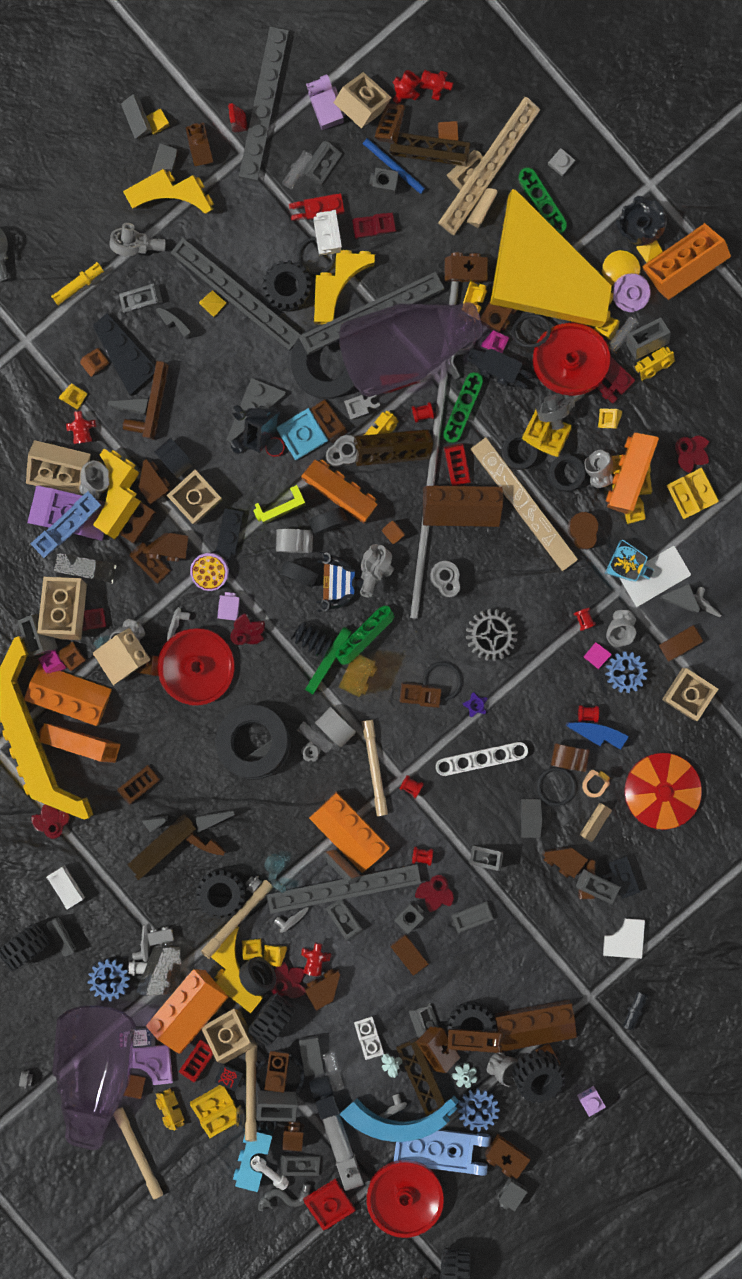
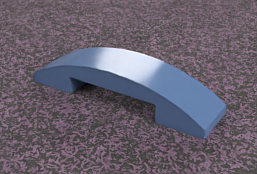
M87 491L74 503L73 507L48 530L40 534L31 545L45 558L76 532L101 507V504Z

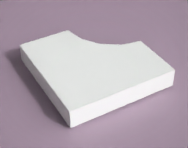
M625 918L623 926L618 932L604 936L603 955L642 959L645 920Z

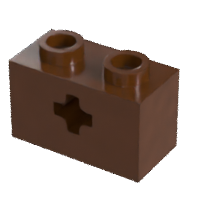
M459 252L451 253V256L445 258V281H472L474 283L487 281L488 257H481V254L478 253L469 254V256H463V253Z
M430 1026L416 1043L434 1071L447 1073L460 1059L457 1050L447 1049V1032L443 1028Z
M499 1134L495 1136L490 1147L485 1151L486 1161L494 1167L496 1165L501 1167L502 1172L510 1178L514 1176L517 1179L530 1161L528 1154ZM509 1154L510 1160H503L502 1156H508Z

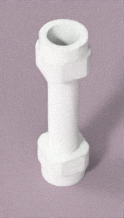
M256 1156L252 1159L251 1166L253 1169L262 1171L274 1181L273 1185L281 1190L287 1188L289 1181L285 1176L278 1175L270 1169L263 1158Z

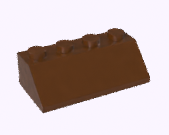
M423 487V526L499 527L503 507V487Z
M570 1000L494 1014L497 1031L503 1032V1038L500 1039L501 1052L577 1038L573 1008Z

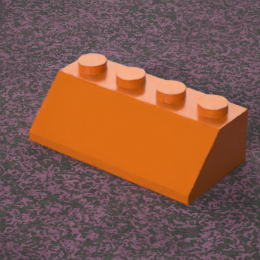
M704 223L642 267L657 290L669 300L722 264L731 255L725 240Z
M634 433L632 437L628 436L625 443L627 448L626 454L621 455L618 463L621 466L620 471L615 473L612 483L615 484L613 491L609 490L605 500L608 502V508L628 515L634 511L659 440L658 437Z
M315 459L301 476L302 480L365 524L378 505L375 503L377 499L369 493L364 495L360 492L361 488L354 482L349 484L344 480L345 476L337 470L335 473L328 469L330 467L329 464L321 459L319 462Z
M39 664L30 681L24 700L98 726L100 725L112 689L63 671L47 674L42 665Z
M337 791L309 817L361 873L372 866L390 849V846Z
M193 969L148 1022L146 1027L157 1040L181 1054L227 1000L228 995L206 970Z

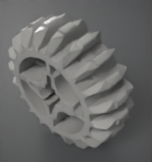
M488 609L487 616H485L483 611L480 612L482 618L479 619L477 615L473 616L477 621L476 623L469 621L473 629H466L467 632H472L471 636H466V639H472L473 642L468 643V646H475L472 653H475L477 650L480 651L478 654L479 658L484 653L486 654L485 660H488L489 655H492V660L496 661V654L499 655L500 659H503V651L507 655L510 654L507 647L514 649L515 646L510 644V642H517V638H512V634H517L518 632L511 631V628L516 626L515 623L508 624L512 619L511 617H508L506 620L503 619L506 615L505 612L498 616L499 610L496 609L494 615H491V609ZM493 619L500 621L505 626L506 631L496 630ZM484 620H487V630L484 633L476 634L478 626ZM490 629H493V632L501 633V635L493 638V645L492 640H489L490 638H487V636L482 637V635L490 633ZM507 636L505 644L496 650L497 639ZM477 639H486L489 642L490 651L483 649L478 644Z

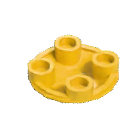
M618 250L612 252L603 263L602 275L611 286L624 274L634 273L640 275L639 262L628 251Z

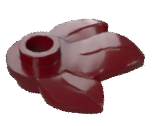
M695 436L691 439L682 437L677 440L675 450L679 454L678 463L684 471L690 473L694 464L705 465L709 463L708 455L704 450L709 441L702 436ZM683 443L687 445V450L681 449Z
M246 613L241 615L234 622V629L230 635L231 641L236 645L260 643L264 639L261 633L264 631L265 622L257 621L250 623Z
M44 804L41 815H33L31 820L37 831L44 832L50 839H57L62 835L63 827L69 822L70 814L61 810L58 811V809ZM52 826H56L54 832H50Z
M435 875L429 882L421 883L415 892L416 898H425L429 912L438 909L442 903L446 906H451L454 899L453 892L448 888V881L442 875ZM436 881H441L442 886L437 888L435 886Z
M285 962L282 963L281 967L277 966L275 969L276 984L271 989L272 993H278L280 996L287 995L290 998H298L306 993L305 988L299 984L304 976V969L297 967L288 969ZM282 983L284 988L279 990L277 984Z

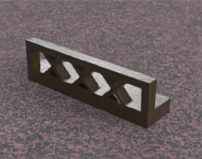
M399 133L397 143L390 144L389 151L395 157L467 167L471 143ZM399 138L407 139L410 145H398ZM420 141H425L429 147L426 149L415 147V145ZM439 144H445L448 150L439 151L433 148ZM458 146L465 147L464 154L453 153L452 151Z
M428 430L355 436L354 444L357 449L355 463L357 466L428 460L431 456L433 440ZM420 449H426L425 453L417 454L416 452ZM402 451H408L405 455H398ZM384 452L390 453L386 457H380ZM363 454H371L369 458L362 459Z
M185 813L127 864L136 874L135 878L138 881L197 828Z
M416 1037L397 1045L396 1049L427 1117L446 1102L426 1057L416 1043L418 1040ZM411 1045L414 1051L412 1059L404 1056L401 1049ZM412 1063L420 1065L422 1069L420 1076L411 1073ZM420 1080L428 1083L429 1090L427 1093L419 1091L418 1085ZM428 1097L436 1101L437 1108L428 1111L426 1107Z

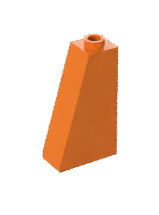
M44 723L39 733V742L100 762L115 763L121 745L53 724Z

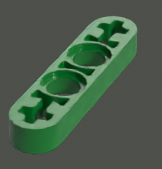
M531 168L522 169L518 176L520 185L537 212L552 227L555 223L552 219L550 221L548 219L557 214L554 219L557 223L561 222L562 225L560 227L561 230L558 228L555 230L562 234L566 229L564 217L535 171ZM523 173H526L527 175L531 174L532 176L530 177V181L532 182V184L536 181L537 184L532 185L530 189H528L527 187L530 186V183L527 179H522L524 177ZM535 188L540 189L543 193L542 197L534 198L532 190ZM546 204L550 205L553 209V212L549 215L544 214L542 211V207Z
M470 373L465 379L443 433V437L448 443H456L461 437L482 386L483 380L478 373ZM473 377H477V382H479V385L475 384L473 387V391H476L475 394L469 390H464L465 387L469 389L471 385L469 378L473 379ZM462 395H471L472 402L467 405L462 403ZM460 411L465 415L464 421H455L454 414ZM450 422L457 426H462L461 429L457 427L455 431L457 438L453 437L452 440L449 439L447 431L451 432L453 428Z
M382 606L377 609L338 648L335 655L341 664L345 665L352 662L393 621L394 613L389 606Z
M345 626L305 688L312 695L335 660L336 651L352 632Z

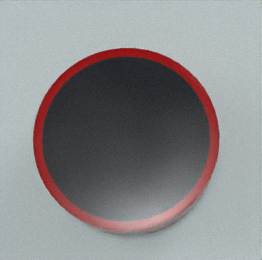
M273 437L267 443L265 449L270 456L278 457L284 452L285 446L281 439Z

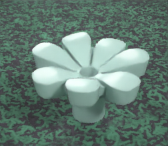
M387 1053L383 1054L381 1060L385 1065H382V1069L384 1071L388 1070V1075L395 1078L398 1075L397 1070L399 1065L402 1064V1059L400 1057L394 1059L393 1056L390 1057Z
M464 1063L463 1068L460 1065L455 1067L457 1073H453L452 1078L458 1080L456 1082L458 1087H462L465 1084V1087L469 1088L471 1087V1082L476 1083L477 1077L474 1076L477 1070L475 1067L469 1069V1063Z

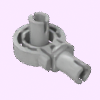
M124 223L122 228L114 230L110 235V249L122 256H134L138 253L145 254L147 250L165 251V239L148 238L146 234L134 230V225L131 223Z
M372 544L363 555L361 578L364 580L360 594L367 598L372 597L374 586L380 582L382 575L385 577L390 576L394 569L390 565L392 554L382 545Z

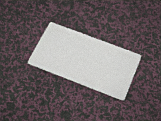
M672 546L645 563L646 566L654 569L649 580L642 576H639L637 582L621 578L620 580L635 606L638 607L691 576V573L675 546Z

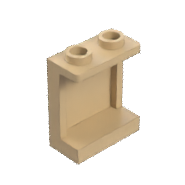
M130 628L117 634L93 652V655L113 685L150 661L147 653Z

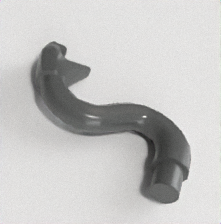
M470 322L464 324L466 330L461 333L468 337L467 345L454 348L446 357V369L454 379L461 376L454 363V358L457 355L469 353L475 346L476 330Z
M303 1184L300 1197L296 1200L292 1199L281 1189H271L261 1197L258 1210L264 1211V1207L273 1209L270 1200L275 1196L280 1197L291 1207H300L305 1204L303 1198L311 1194V1184Z

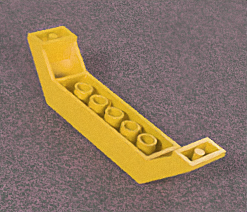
M18 636L13 639L0 666V723L3 724L5 729L2 730L3 736L6 741L10 742L12 748L9 751L12 758L17 760L18 766L16 769L19 776L23 777L25 781L23 787L27 796L30 795L31 799L85 820L94 815L87 797L82 799L58 787L42 743L39 742L40 738L17 681L25 660L29 656L23 636Z

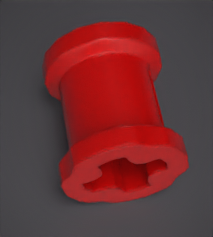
M430 402L420 407L412 406L415 423L427 418L434 419Z
M590 607L573 613L574 616H577L581 626L579 628L580 631L596 625L591 618Z
M579 705L578 722L584 720L598 723L599 706L592 708Z
M406 775L399 789L407 791L416 799L424 783H418L411 779L409 775Z
M414 846L412 863H426L428 866H431L433 849L423 850Z

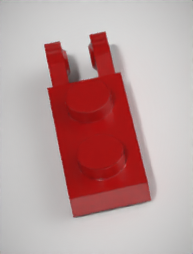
M341 193L289 204V209L294 210L305 207L306 212L292 215V221L312 220L317 216V213L336 210V215L344 214Z

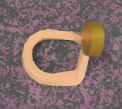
M595 770L589 771L582 784L584 793L593 798L601 796L610 785V777L602 771L599 773ZM594 775L602 778L605 782L602 789L596 794H592L587 790V783Z

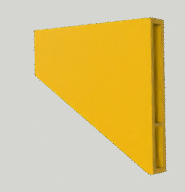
M512 189L507 200L490 304L601 328L610 318L608 306L613 299V293H611L612 286L516 190Z

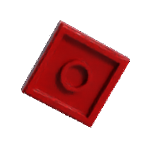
M336 1178L303 1198L304 1203L323 1231L356 1211V1208Z

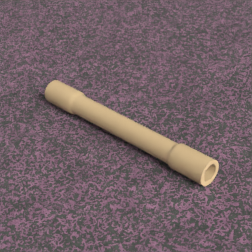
M373 720L362 721V727L369 758L375 796L374 802L377 816L387 815L388 810L379 767Z
M267 880L260 884L238 912L201 950L205 957L210 959L258 902L270 892L273 886Z
M257 1046L246 1051V1142L257 1141Z
M123 1107L114 1110L112 1113L126 1138L152 1198L157 1199L163 1195L162 1189L151 1171Z

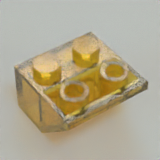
M358 655L349 663L339 688L358 697L361 694L365 695L369 684L366 682L369 676L373 678L377 669L374 666L375 661Z

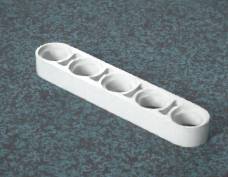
M515 742L446 757L437 761L436 771L442 776L516 761L527 756L528 748L524 743ZM517 745L524 747V754L521 756L514 754V748ZM499 749L504 750L506 753L503 760L495 758V752ZM480 753L487 756V761L484 764H478L476 761V757ZM462 757L468 759V766L466 768H460L457 764L458 760ZM441 762L449 763L450 769L447 772L439 770Z

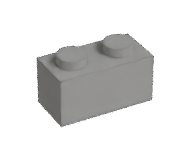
M169 926L162 927V930L152 929L147 934L150 946L174 941L173 930Z

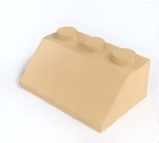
M34 440L28 454L26 484L52 488L82 496L83 494H81L79 489L81 469L90 461L91 454Z
M43 577L38 634L59 639L81 640L87 584L81 578Z

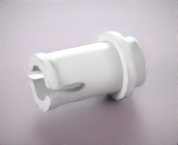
M135 960L129 962V974H133V976L135 974H152V962H135Z

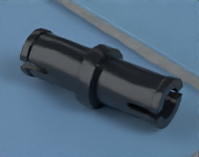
M637 991L632 1005L628 1007L629 1012L622 1025L624 1028L634 1031L639 1016L643 1014L642 1009L649 995Z

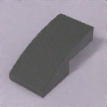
M161 308L156 309L168 328L175 324L185 339L192 335L189 329L173 314Z

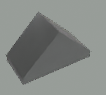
M689 584L663 594L660 597L661 600L694 613H698L700 610Z
M521 799V838H540L542 827L541 800Z
M472 845L470 865L501 871L502 849Z

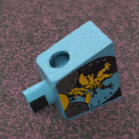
M620 540L605 574L637 582L639 576L649 580L654 569L645 565L648 558L646 555L626 541Z

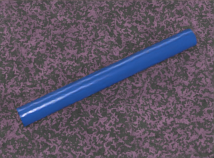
M367 138L363 142L364 146L393 171H397L398 175L421 194L425 190V187Z

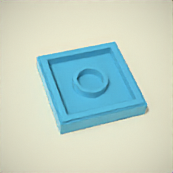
M309 408L277 427L278 433L295 461L328 442Z

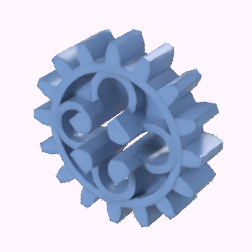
M623 652L622 657L619 654H615L616 660L610 658L609 661L612 664L606 665V668L610 669L609 672L605 673V675L610 676L607 682H613L612 688L615 689L618 686V692L621 693L623 689H625L626 693H630V688L637 691V685L643 686L641 679H647V677L643 676L647 669L642 668L645 662H639L640 656L633 658V652L629 656H627L626 652ZM624 659L628 660L627 670H633L634 668L639 670L637 675H627V678L630 680V684L627 686L624 684L625 675L615 677L613 674L615 670H625V667L622 665Z
M107 958L105 964L100 960L98 962L99 967L96 965L92 967L95 972L89 973L92 979L88 980V983L93 984L90 991L96 990L95 997L100 994L102 995L101 1000L108 997L109 1001H112L113 996L119 999V993H126L124 987H129L130 984L126 981L130 979V976L125 975L128 969H122L123 963L117 965V959L110 963L109 958ZM106 967L112 970L109 975L110 979H114L116 976L122 978L121 982L117 980L111 982L110 987L113 989V992L107 991L108 981H104L101 984L96 981L98 977L102 980L106 979L108 976V972L105 971Z
M479 1088L476 1089V1093L469 1090L470 1095L463 1094L464 1101H459V1105L462 1107L457 1110L458 1113H463L459 1116V1119H465L463 1125L467 1126L470 1124V1130L477 1127L478 1132H480L483 1126L488 1130L487 1125L493 1126V1119H498V1115L495 1112L500 1110L499 1107H494L498 1104V1101L492 1100L493 1094L487 1095L486 1089L482 1093H480ZM471 1100L474 1101L476 1107L482 1108L483 1114H488L489 1117L487 1119H483L481 1113L479 1111L475 1113L474 1106H469L468 1102ZM487 1100L488 1105L482 1106V1101ZM475 1114V1118L472 1120L468 1116Z

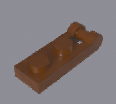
M449 1028L447 1049L501 1053L500 1039L503 1038V1032ZM487 1038L493 1039L492 1045H487Z

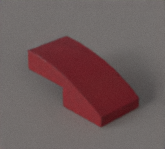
M393 212L374 214L370 217L354 218L352 220L355 239L384 235L396 231Z
M103 608L84 611L82 631L106 627Z

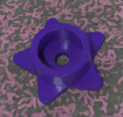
M474 692L471 694L470 700L463 703L469 709L470 717L477 713L486 714L484 704L487 698H478Z

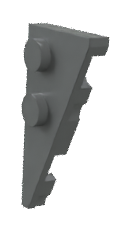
M251 378L240 406L243 410L259 408L260 406L270 409L279 399L285 396L286 392ZM247 416L241 421L234 420L226 441L231 442L244 431Z

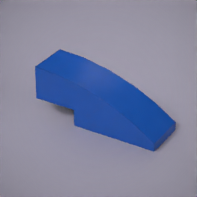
M567 722L565 725L598 746H601L605 740L621 750L629 737L617 730L594 723Z

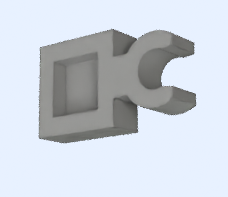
M376 393L370 394L366 400L360 395L344 401L350 420L369 414L367 409L369 407L372 409L380 407V403H371V399L377 397Z

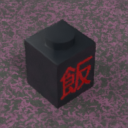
M227 1062L221 1064L214 1083L236 1091L238 1086L242 1087L245 1076H243L244 1070Z

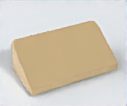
M473 150L469 154L467 167L456 166L447 174V177L459 190L462 189L482 160V154Z
M486 188L473 207L467 223L480 228L497 195L496 189Z
M599 803L580 835L592 842L612 810Z

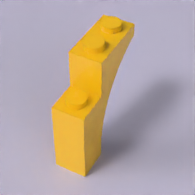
M165 169L123 191L132 209L159 198H175L187 201L198 207L205 214L212 211V205H214L209 194H204L202 190L204 184L200 177L196 178L195 175H192L174 185L172 182L175 179L170 171L167 172Z
M341 250L340 253H336L335 276L327 272L316 275L314 324L324 325L334 320L335 306L342 289L357 273L374 266V254H371L369 251H360L359 254H352V251Z
M103 449L100 456L109 471L108 494L104 507L93 526L111 538L116 539L141 502L135 498L137 494L129 489L140 473L134 469L136 465L126 459L125 462L120 460L122 456L114 450L108 452L106 449Z
M237 926L211 957L225 968V970L221 969L214 978L216 983L229 997L251 1013L262 1000L263 995L255 996L250 994L240 981V966L237 961L235 948L239 929Z

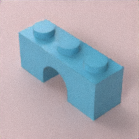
M257 1130V1141L246 1142L244 1135L245 1150L241 1149L238 1158V1161L241 1162L240 1169H235L233 1180H236V1187L258 1192L263 1172L253 1169L251 1157L257 1153L268 1155L273 1135L272 1131Z

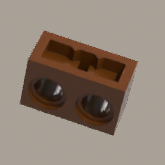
M489 303L479 323L498 333L500 330L505 331L510 322L507 318L510 313L514 315L516 309ZM497 315L501 321L498 324H493L490 317Z
M141 502L138 507L143 508V516L137 518L133 512L127 523L133 525V531L126 534L122 529L119 533L133 544H136L156 514L155 511Z

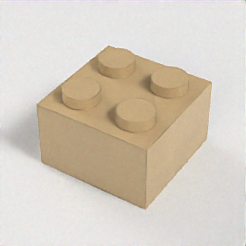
M362 72L342 87L333 103L350 117L355 124L363 128L383 112L392 97Z
M196 470L167 495L193 525H196L223 500Z
M682 668L662 700L692 720L698 721L718 691V688L689 669Z
M232 1009L202 1028L216 1061L222 1064L257 1046L253 1036L248 1033L249 1027L241 1011Z

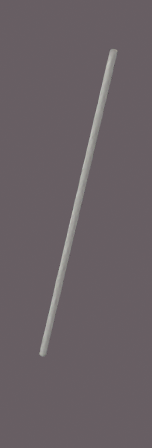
M459 282L451 283L432 437L433 446L426 486H434L448 378L445 361L448 353L451 351ZM423 518L410 618L418 619L429 526H423Z

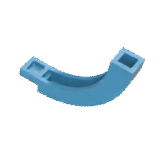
M453 1096L431 1115L419 1120L403 1122L389 1120L376 1115L357 1098L340 1115L350 1125L368 1136L384 1141L406 1142L424 1138L444 1127L450 1121L446 1114L450 1116L458 1109L456 1105L459 1101Z

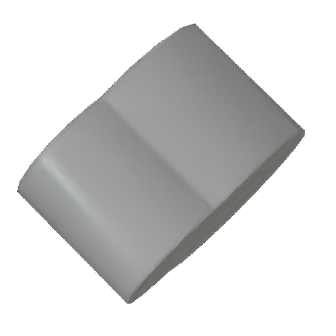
M350 435L341 436L333 446L328 448L326 459L329 465L341 467L343 465L350 466L355 464L357 449L354 444V437Z
M276 530V552L312 553V530Z
M441 561L435 564L430 572L432 584L439 589V592L444 597L450 598L457 595L460 590V584L458 581L459 570L456 565L449 561Z
M331 707L315 722L340 748L356 733Z

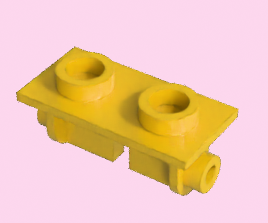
M470 281L458 318L471 324L478 320L481 309L478 303H483L487 293V286L477 285Z
M662 347L652 353L653 361L647 356L637 362V365L634 367L638 373L640 372L641 380L651 378L661 369L670 367L675 362L674 352H671L668 347Z
M386 410L374 422L379 427L376 429L371 426L364 435L390 433L396 428L399 421Z
M171 1089L164 1090V1095L162 1093H155L157 1096L156 1104L160 1110L162 1109L164 1115L162 1119L166 1128L175 1131V1125L177 1128L183 1126L184 1118L180 1108L172 1109L173 1106L178 1104L174 1091H171Z

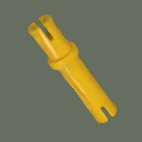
M96 262L85 272L81 271L78 277L51 295V297L59 306L85 285H90L92 280L105 271Z

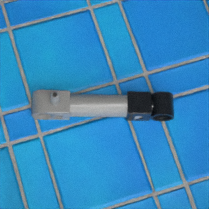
M328 1076L309 1081L310 1089L326 1129L345 1191L364 1185Z

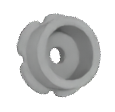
M307 743L301 750L304 760L316 761L319 758L320 748L315 746L314 743Z
M253 876L250 877L245 884L247 887L246 891H250L253 894L260 886L262 881L258 879V876L255 878Z
M29 1070L27 1072L21 1071L19 1086L25 1087L24 1089L27 1086H31L33 1074H29Z

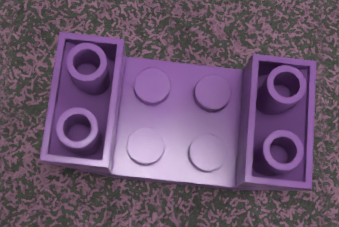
M36 486L27 523L50 528L82 496ZM97 500L101 507L73 534L103 541L104 532L93 526L104 507V501Z

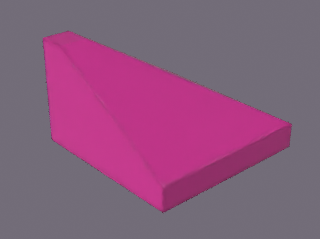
M493 330L481 346L503 353L509 337Z
M595 642L584 658L599 669L611 656V653Z
M56 650L38 658L47 674L66 669Z

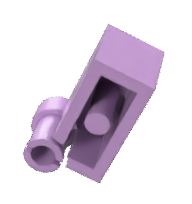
M326 74L321 76L319 80L307 83L308 95L321 129L325 130L343 123L345 113L333 103L338 93L336 87H332L328 75Z

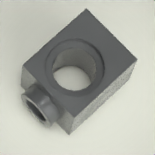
M376 168L375 173H371L369 184L373 185L372 191L395 195L398 172ZM386 177L389 182L386 185H381L378 179Z
M410 902L394 917V921L408 934L424 919L422 914L424 911L417 903L413 905ZM413 912L416 918L413 921H407L405 919L406 913Z
M509 1177L497 1196L500 1206L506 1210L512 1209L516 1211L525 1197L527 1189Z

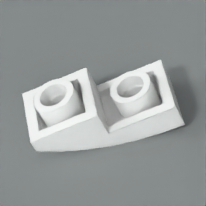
M373 1017L354 1022L365 1060L383 1055L384 1052Z

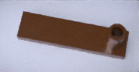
M156 362L145 422L125 419L123 430L143 433L142 437L155 440L169 367L165 362Z

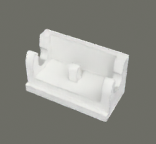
M336 210L317 213L313 221L319 255L340 253L342 246Z
M65 865L46 877L66 909H69L85 898Z

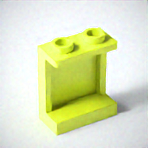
M295 485L290 488L294 496L293 500L263 513L259 503L255 504L256 509L253 511L257 520L266 524L305 506V501L298 486Z

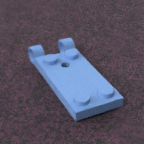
M440 1129L421 1139L396 1142L394 1161L412 1160L422 1163L430 1169L484 1176L487 1175L488 1164L471 1162L473 1145L490 1147L491 1135ZM454 1147L457 1151L455 1154H451L449 1149Z

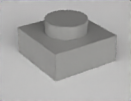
M560 148L548 162V165L563 176L575 160Z

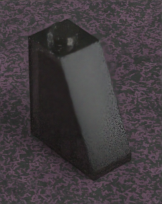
M57 553V558L54 562V572L113 583L116 564Z
M171 941L162 942V945L154 946L138 985V994L151 996L173 994L180 986V946L173 945Z

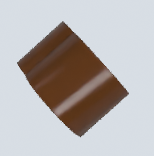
M580 512L569 520L568 533L574 539L577 548L587 550L593 547L597 541V519L588 512Z
M555 743L550 765L586 772L590 750Z

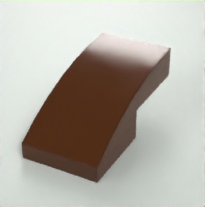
M692 625L659 644V647L669 662L704 640L695 625Z
M401 682L400 703L439 708L441 688Z
M193 832L186 839L194 846L212 854L223 856L226 852L213 839L206 844Z

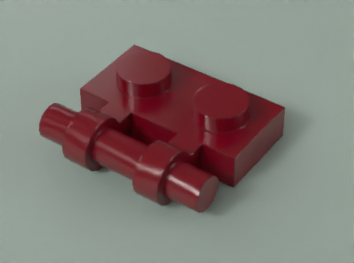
M610 356V366L605 380L611 387L608 389L601 383L597 389L603 394L602 397L605 400L608 399L613 404L618 399L613 392L617 390L622 395L635 379Z

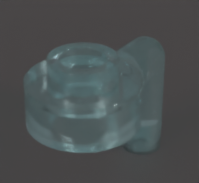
M271 854L266 859L264 865L265 869L269 872L268 882L275 889L284 893L286 886L276 880L277 874L284 867V859L277 854Z

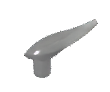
M698 587L696 594H694L698 606L715 616L721 617L722 615L703 598L705 588Z
M179 607L175 610L168 631L167 641L175 634L179 626V619L189 620L190 613L181 612Z
M309 908L302 909L294 916H291L286 922L278 916L274 923L281 928L280 933L286 932L306 914Z
M143 925L141 951L132 954L133 960L143 959L144 962L148 960L150 944L146 925Z
M400 1094L393 1095L395 1105L389 1107L379 1116L388 1118L404 1109L407 1103H402Z

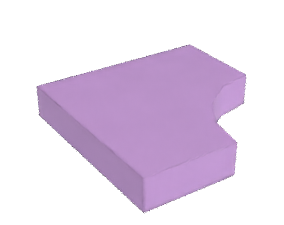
M162 1044L153 1047L131 1048L132 1067L147 1072L152 1078L153 1085L173 1083L171 1054L168 1046Z

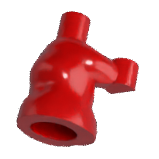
M410 70L404 72L402 79L396 76L393 81L396 91L393 101L399 104L403 98L417 100L420 94L414 89L419 85L421 79Z
M424 70L420 88L433 90L432 99L439 101L440 92L443 89L452 90L453 83L446 81L447 72L440 71V73L435 74Z
M82 411L74 412L75 420L72 423L66 424L67 431H73V443L92 442L89 429L96 427L95 420L87 421L83 419Z
M315 942L314 949L311 951L302 948L301 956L307 959L303 970L305 974L321 976L323 962L330 961L331 953L327 954L324 952L323 954L321 952V943Z

